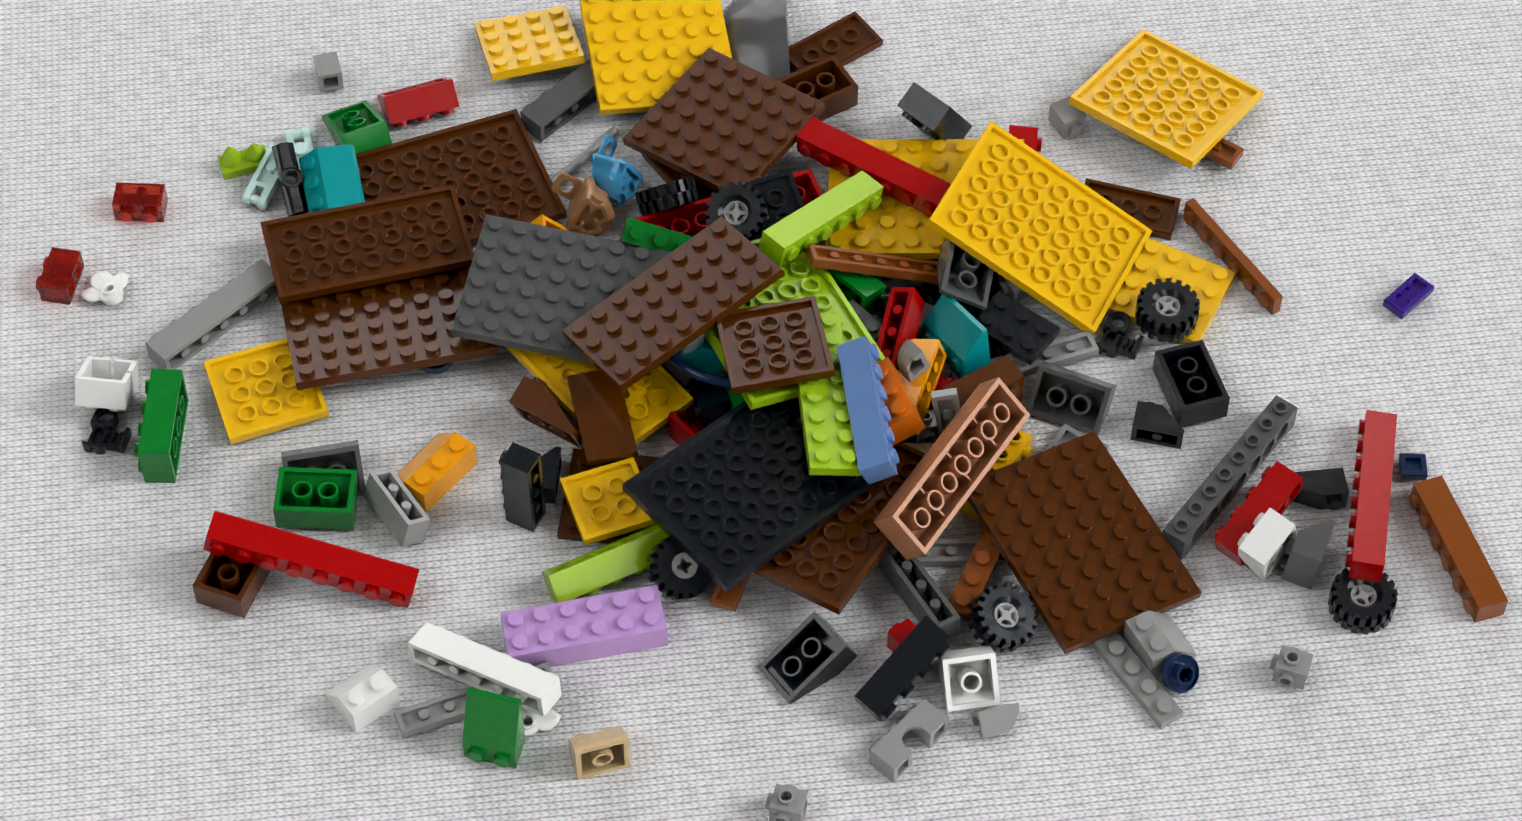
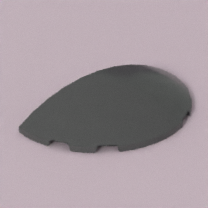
M735 0L723 14L732 59L775 80L789 75L787 0Z

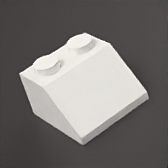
M1269 508L1266 513L1261 512L1253 522L1255 527L1250 533L1245 532L1237 543L1239 546L1238 556L1262 581L1268 577L1284 556L1289 540H1295L1296 525L1272 508Z
M990 646L947 651L941 659L937 657L939 677L947 712L1001 705L996 655Z
M372 665L366 666L325 693L327 699L355 732H358L400 704L397 685L382 668Z

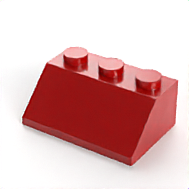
M447 77L377 95L387 124H394L395 128L408 125V120L417 118L418 122L431 119V114L440 112L441 116L454 113V108L460 107L453 79Z

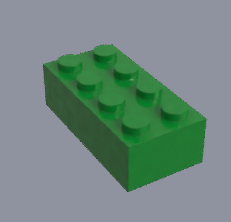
M151 369L150 379L145 381L147 399L142 400L141 411L144 417L143 421L138 423L140 440L135 442L134 454L135 457H139L138 470L143 473L145 482L176 483L189 398L182 370Z

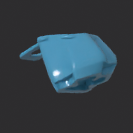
M605 135L597 154H592V177L595 180V184L607 192L611 203L622 205L635 196L634 193L637 192L639 183L643 182V176L629 162L612 157L617 147V142L610 135ZM608 142H610V145H611L610 151H609V153L605 156V154H604L605 146H606V144H607Z

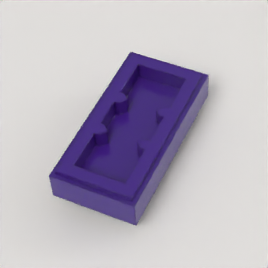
M1414 273L1383 301L1382 306L1400 319H1403L1433 292L1434 286Z

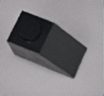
M1138 401L1130 440L1181 449L1184 430L1166 408L1153 402Z
M554 447L541 456L545 503L556 504L562 466L561 447Z

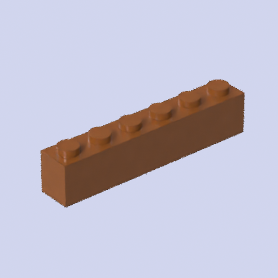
M1443 476L1413 483L1412 491L1409 495L1410 506L1413 510L1416 509L1420 525L1423 530L1428 532L1431 546L1440 555L1442 567L1452 578L1453 588L1456 593L1460 594L1466 613L1471 615L1474 623L1504 615L1508 599Z

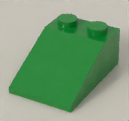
M366 100L321 115L336 146L351 144L354 146L355 153L357 154L392 144L386 121Z
M468 687L462 740L464 757L477 762H491L499 767H517L525 744L521 699Z

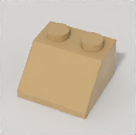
M622 726L606 727L598 732L582 733L568 739L569 753L577 780L630 767L629 739Z

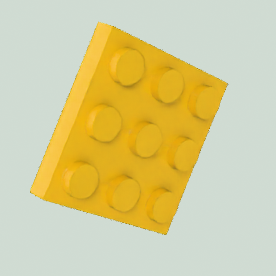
M634 457L560 479V486L585 546L656 524L622 490V484L639 473Z

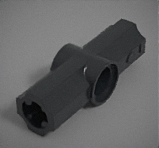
M283 142L272 146L279 177L278 184L282 190L288 217L309 213L302 183L303 175L299 170L293 142ZM293 176L297 182L289 184L285 181L284 177Z

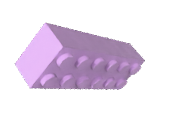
M658 585L500 613L507 654L514 659L533 666L548 662L549 667L668 646V628Z

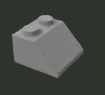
M1148 610L1125 621L1122 638L1153 676L1161 673L1163 663L1174 653H1183L1193 658L1196 657V653L1168 614Z

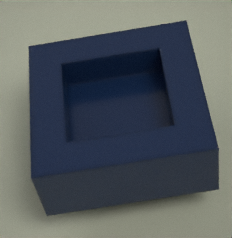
M1399 454L1400 480L1424 481L1427 479L1425 454Z

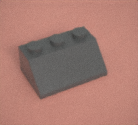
M1044 362L1039 365L1026 410L1030 415L1060 425L1066 423L1084 433L1095 431L1098 435L1109 412L1117 385Z
M358 440L281 452L283 467L357 470V497L363 496L365 481Z

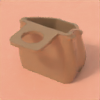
M567 173L559 174L551 189L554 193L570 200L567 216L568 230L591 236L604 234L608 230L609 224L615 220V212L608 199L607 192L595 184V180L591 177L581 181ZM564 180H568L573 183L574 187L570 191H563L560 189L559 184Z

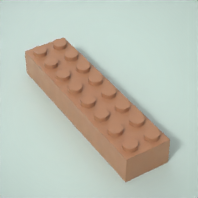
M999 377L982 382L977 386L875 519V525L906 560L926 555L1029 418L1030 413Z

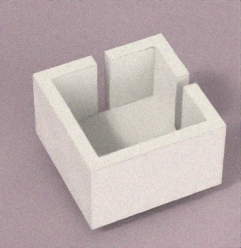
M88 356L75 376V406H84L86 409L105 408L113 412L126 411L131 398L134 397L138 389V361L115 359L113 380L111 379L110 358Z

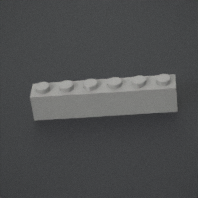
M263 259L249 266L238 277L231 279L224 287L210 294L203 302L192 307L179 319L172 321L168 327L158 334L153 335L145 342L149 358L161 369L175 370L278 296L271 266Z

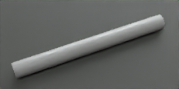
M614 126L553 177L551 179L552 183L555 182L560 173L572 175L592 158L593 153L598 152L605 135H610L614 139L619 134L618 129Z

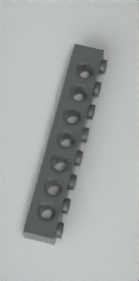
M1276 395L1166 525L1162 534L1180 560L1186 556L1291 430L1295 423L1298 407Z

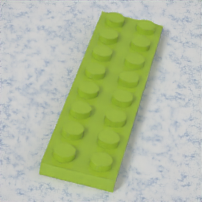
M820 313L835 370V377L797 383L809 475L861 476L858 469L837 346L844 343L840 314Z

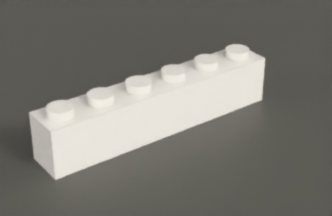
M426 622L408 642L413 662L479 690L521 699L522 708L544 717L562 696L560 680L555 674L545 672L529 663L521 662L508 654H502L490 649L484 644H478L467 639L465 636L447 631L441 626H435Z

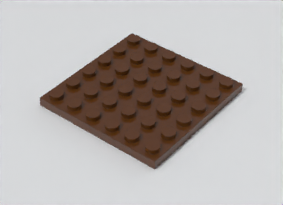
M708 48L623 137L624 145L688 177L693 176L694 180L719 192L718 187L721 185L727 187L728 182L733 181L734 184H738V181L745 183L764 177L794 145L796 135L811 117L817 119L825 111V103Z

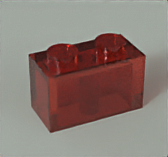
M116 182L112 201L115 220L149 223L164 222L168 203L165 184Z
M51 248L49 256H46L44 259L42 275H39L36 280V290H39L41 301L71 304L84 269L81 251Z

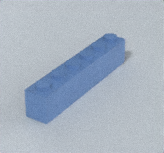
M866 336L838 345L837 351L858 469L866 482L872 484L898 475L896 464L899 463V457L892 445V442H895V436L888 424V421H891V415L884 403V400H887V394L880 381L883 379V373L876 360L879 358V352L876 345L871 344Z

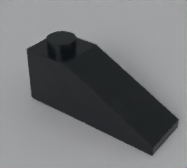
M1343 467L1295 472L1303 477L1304 487L1292 502L1319 510H1338L1346 507L1349 490Z

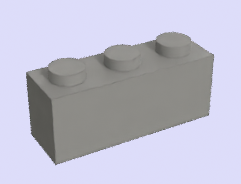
M392 467L369 473L363 496L400 546L405 547L424 542L431 519Z

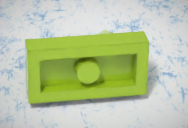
M252 143L247 149L241 151L228 146L223 155L217 157L224 180L254 173L266 153L265 146Z

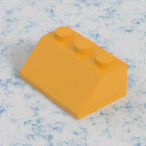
M457 432L438 434L397 475L422 509L427 512L477 464L476 447Z

